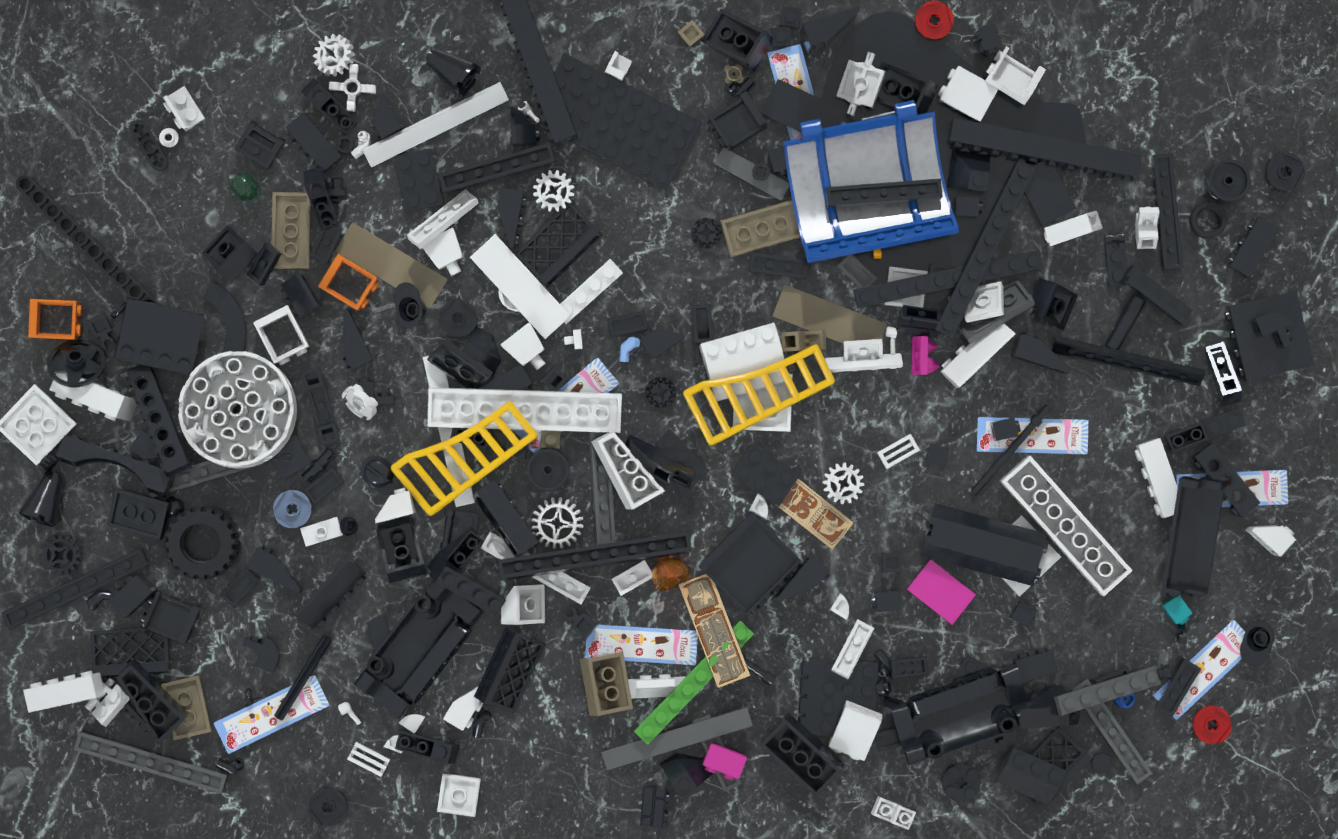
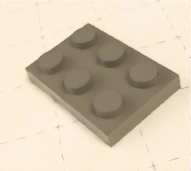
M200 675L161 684L188 712L186 719L172 731L174 740L212 732Z

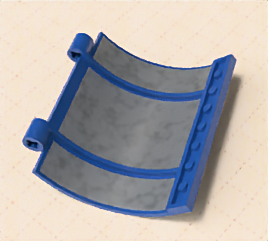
M914 100L894 104L895 114L868 120L821 128L819 119L800 122L802 138L783 142L795 217L808 263L959 233V227L950 205L944 181L934 112L917 115ZM941 178L942 199L827 208L826 187Z

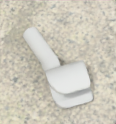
M524 101L526 104L524 108L518 106V110L524 116L531 117L536 123L540 122V119L533 113V108L527 101Z
M887 326L885 336L891 337L890 354H895L897 330L894 327Z
M348 702L339 705L338 708L342 715L348 713L357 725L361 723Z

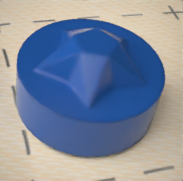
M1134 693L1116 698V704L1120 708L1132 707L1135 703Z

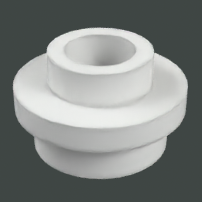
M166 128L161 131L159 140L163 146L173 147L178 143L179 135L174 129ZM167 134L172 135V139L170 141H166L165 139Z

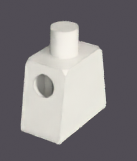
M452 227L440 233L423 247L439 270L447 267L451 276L461 272L456 261L463 258L456 232Z
M530 322L500 344L523 366L530 362L538 370L546 364L539 355L545 349Z

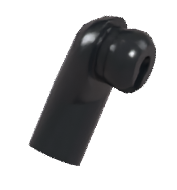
M219 758L215 767L229 774H234L244 768V761L241 758H236L228 763Z

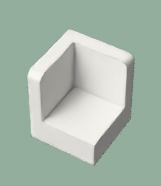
M615 51L605 70V74L622 82L632 61Z

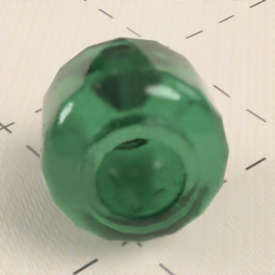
M238 173L232 178L230 189L241 201H251L258 195L259 184L249 173Z

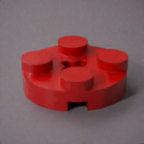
M939 1L926 2L917 11L915 17V26L918 32L924 38L931 40L945 37L950 32L954 23L951 9ZM932 15L940 19L935 26L929 22Z
M1207 705L1198 710L1192 723L1195 735L1207 744L1223 742L1229 736L1232 726L1229 714L1224 709L1212 705ZM1209 720H1216L1215 725L1217 727L1215 729H1208Z

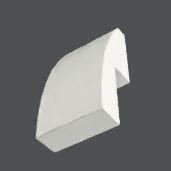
M878 796L871 814L909 830L916 812Z

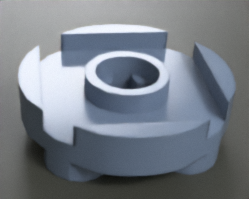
M285 491L276 498L273 504L275 518L284 527H300L310 519L312 503L308 496L301 491ZM296 504L297 513L293 512L290 514V509L287 508L288 505Z

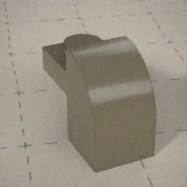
M825 330L781 332L783 352L802 351L814 344L818 345L820 350L826 349Z

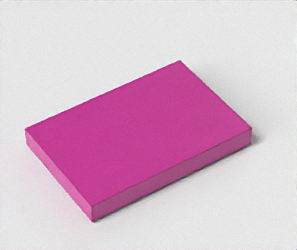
M931 559L907 588L908 591L952 625L976 595Z

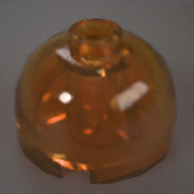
M665 556L658 560L659 563L654 566L651 577L655 590L657 591L659 588V591L663 592L678 587V582L682 580L684 583L691 578V574L682 560Z

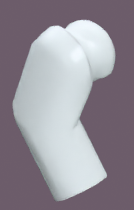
M366 131L358 133V146L351 151L355 159L364 154L362 149L370 146L371 137Z

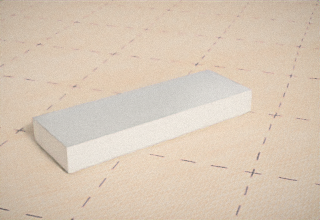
M857 619L831 671L849 679L874 630L873 627Z

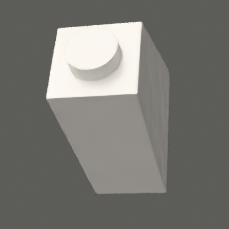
M1093 211L1044 228V236L1047 243L1053 246L1103 229L1097 211Z

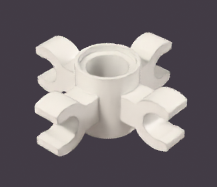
M350 64L349 79L344 83L329 82L330 91H345L348 95L347 110L353 112L356 110L357 96L361 93L376 94V85L360 84L357 80L358 64ZM351 83L358 85V89L354 93L348 92V85Z

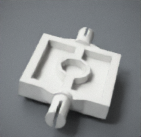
M868 52L865 62L848 61L836 95L838 98L847 100L850 103L846 113L848 115L854 116L857 106L874 108L886 73L872 66L874 53Z

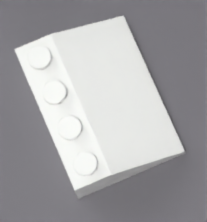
M775 323L702 343L699 346L709 380L741 375L784 359ZM779 370L768 374L773 385L784 382ZM761 377L750 380L754 391L765 388ZM742 382L730 384L735 396L747 393ZM722 386L711 387L716 401L728 399Z

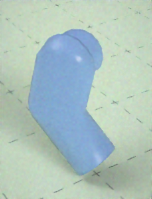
M629 337L621 344L620 362H629L630 351L640 346L638 338Z

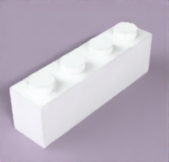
M1161 438L1136 445L1135 455L1137 460L1142 462L1143 468H1141L1144 479H1148L1150 486L1147 489L1150 497L1155 499L1154 509L1156 514L1160 515L1161 518L1174 515L1178 487Z
M92 671L80 673L81 677L77 678L73 674L65 676L63 681L55 678L47 680L45 685H42L41 682L30 684V688L23 690L28 712L104 696L105 692L100 672L95 674Z

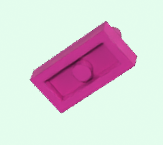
M928 336L912 337V375H928V373L934 372L940 367L937 361L928 357V354L937 348V345Z

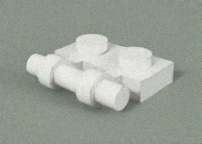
M111 677L106 682H102L104 692L108 694L103 701H100L103 697L100 696L89 699V702L85 705L89 711L96 706L92 715L105 727L130 700L121 686L116 684L113 689L111 688L116 682Z

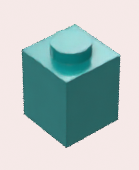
M1180 595L1178 597H1171L1161 604L1174 624L1180 623L1182 625L1190 619L1189 616L1193 614Z

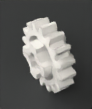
M332 34L331 39L325 36L324 42L319 41L321 46L315 47V50L318 52L313 55L317 59L314 64L318 66V70L327 76L330 74L336 76L337 72L343 74L344 68L349 70L348 63H353L350 58L355 56V53L351 51L354 47L348 39L341 35L336 36Z
M549 170L548 176L542 173L543 179H536L539 184L533 186L537 190V192L533 193V196L539 197L536 203L542 202V209L548 206L549 212L553 208L559 212L560 206L566 209L565 203H572L569 197H574V193L570 192V190L575 188L572 185L569 186L572 180L571 178L566 180L565 173L560 176L559 170L555 174H552L551 170ZM550 179H559L561 181L554 183ZM545 183V185H546V190H545V192L542 193V195H541V188H542L543 184ZM551 187L559 188L557 195L549 194ZM567 188L566 196L563 199L561 196L562 191ZM549 199L556 200L557 203L551 204L546 201H548Z
M843 463L842 467L835 464L836 469L830 467L829 471L831 473L824 474L827 477V481H822L823 484H827V487L823 490L830 492L827 497L833 496V502L835 503L840 499L841 504H844L845 500L851 503L852 497L857 500L856 493H862L863 491L859 487L864 486V483L860 482L863 476L857 475L860 470L856 469L853 471V465L851 464L847 468L846 463ZM845 470L842 476L837 477L834 475L838 471ZM852 474L855 477L856 485L851 482ZM846 478L848 486L840 490L841 485L838 482ZM831 482L835 483V486H836V491H835V493L833 492V490H832V488H831ZM847 490L852 491L850 495L842 496L843 492Z

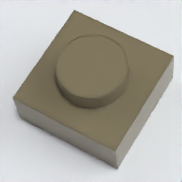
M693 20L678 31V34L689 47L705 35Z
M541 430L540 448L560 449L561 431Z

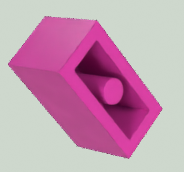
M710 742L702 764L706 766L705 770L715 774L716 771L724 773L723 777L734 780V778L739 779L747 756Z

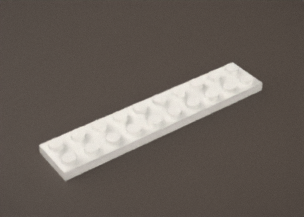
M429 387L428 427L471 428L506 402L511 401L534 430L620 433L622 393ZM510 411L501 416V419L510 429L524 430ZM495 422L485 427L486 429H500Z

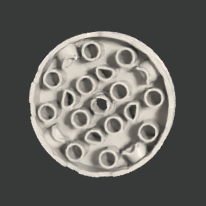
M229 351L208 358L192 371L180 393L178 417L186 440L196 452L218 465L240 469L260 465L281 451L290 439L295 427L297 402L289 380L278 367L254 353ZM241 405L239 414H234L235 406Z

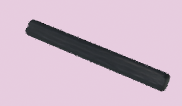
M322 636L274 714L277 719L282 721L330 645L331 639L329 637Z

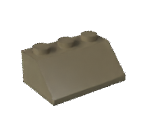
M623 652L580 659L590 716H601L633 709Z

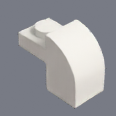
M1139 207L1135 220L1137 249H1156L1159 207Z

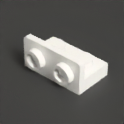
M185 86L169 96L163 97L166 101L163 104L169 113L173 112L176 118L173 120L179 129L183 128L185 131H188L205 120V117Z

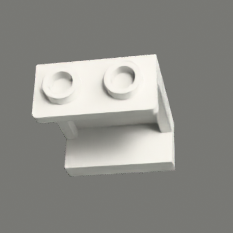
M1006 46L1003 52L999 50L993 59L996 63H991L986 71L989 75L985 81L1025 105L1046 69L1039 66L1035 72L1008 56L1009 47Z
M960 66L956 70L952 68L947 77L950 80L947 86L943 85L938 93V96H940L939 102L946 103L979 123L998 89Z
M846 700L843 713L833 736L830 738L829 747L837 753L843 752L848 754L852 759L865 761L881 724L882 714Z

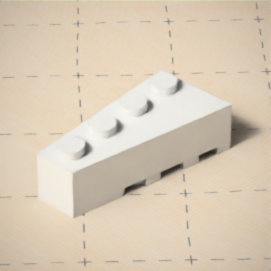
M56 373L60 379L68 381L67 373ZM82 377L80 382L87 379ZM53 380L50 387L51 391L56 392V397L64 400L68 397L72 399L71 403L80 407L83 404L89 406V411L97 414L101 411L105 413L104 417L113 421L116 418L131 421L137 406L133 397L124 396L123 393L107 389L105 386L95 382L87 386L72 388L62 386Z
M608 432L591 441L626 509L633 510L665 492L614 432Z

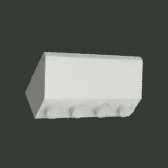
M1005 324L1000 325L966 347L962 345L955 352L957 356L954 359L948 358L941 365L943 369L940 372L956 388L961 387L1015 333Z

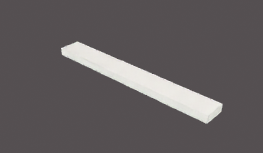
M499 82L362 149L370 166H376L509 99L502 84Z
M429 356L423 357L429 387L449 388L447 374L427 360ZM438 427L441 442L450 439L453 427ZM457 443L453 445L454 449L466 462L462 444ZM443 449L447 469L460 485L469 478L449 453ZM472 487L454 499L456 507L475 503Z

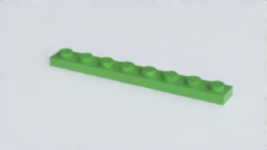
M741 621L732 628L740 648L754 635ZM726 642V643L723 644V646H722L723 652H724V650L727 648V646L730 644V642ZM705 656L634 730L647 745L713 677L710 666L712 667L718 660L717 656H712L709 659V663Z

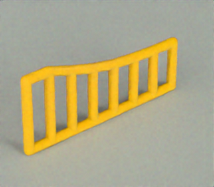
M814 344L797 354L755 371L726 378L702 381L684 390L683 395L708 445L713 446L834 384L835 379L819 346ZM812 354L815 355L826 378L815 384L804 361V358ZM797 362L809 387L798 393L786 368ZM779 370L792 396L782 402L768 375ZM761 377L774 406L766 410L763 409L751 385V379ZM742 382L757 415L749 419L746 418L730 384ZM710 387H723L740 421L739 424L731 428L729 427ZM703 390L723 432L714 437L692 396Z
M508 401L466 431L444 442L406 454L391 466V471L408 491L410 490V494L429 516H433L537 438L538 434L511 401ZM507 411L511 412L528 433L520 441L501 419V416ZM492 422L496 423L513 444L505 452L485 428ZM479 432L499 457L490 463L469 437ZM463 441L484 468L475 474L454 449L453 445ZM445 449L469 479L460 485L436 456L435 452ZM427 456L454 490L445 496L418 463L417 458ZM408 462L440 500L432 507L401 471L400 468Z

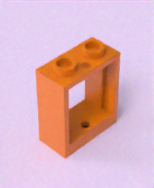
M337 254L318 287L359 311L361 308L364 310L369 302L367 297L370 292L374 293L379 286L377 282L379 278ZM343 263L371 279L357 304L329 288Z
M30 299L28 337L78 340V336H81L82 327L79 324V317H82V305H79V301ZM41 305L73 306L71 335L40 333Z

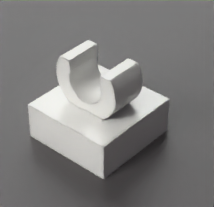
M581 329L573 330V336L564 337L565 345L574 344L575 350L583 349Z

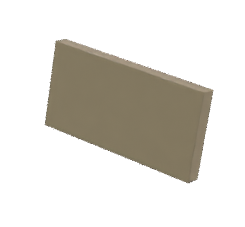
M272 192L271 245L282 253L274 269L310 270L311 203L308 195L301 192Z
M792 200L720 221L731 258L801 238Z

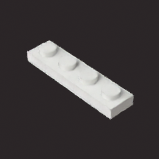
M465 189L407 235L409 241L419 249L423 248L479 203L477 198Z
M611 259L560 304L570 315L564 322L565 324L569 323L623 274Z

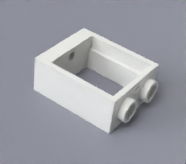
M289 305L253 322L274 364L279 363L281 366L291 361L289 357L295 354L299 357L308 352L307 348L310 345ZM288 315L302 345L278 357L263 328Z

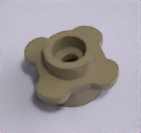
M740 64L725 66V82L727 84L732 82L742 83L744 80L741 72L743 67Z

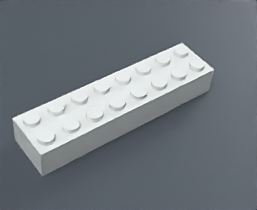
M1026 456L1000 480L1001 484L1101 596H1105L1132 572V569L1031 456Z

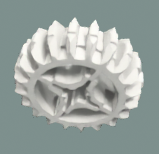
M559 497L558 503H555V499L551 498L552 504L550 505L545 500L544 504L546 507L543 508L542 505H538L541 512L534 511L538 519L532 518V522H537V525L532 526V529L539 530V532H536V535L539 536L541 534L540 543L544 539L547 540L546 547L552 542L553 549H556L557 543H560V548L563 549V542L571 546L569 539L571 538L576 542L577 538L573 535H581V532L576 530L577 527L583 528L582 524L577 523V521L583 520V517H576L581 511L576 510L574 512L572 510L576 504H572L571 507L567 506L570 501L568 499L565 501V504H562V497ZM556 507L554 518H542L547 510ZM562 508L571 514L573 522L565 521L562 518ZM559 513L560 522L568 525L559 526L560 528L557 529L556 533L555 525L547 521L552 522ZM541 524L552 527L553 538L545 534ZM562 528H573L568 536L558 539Z

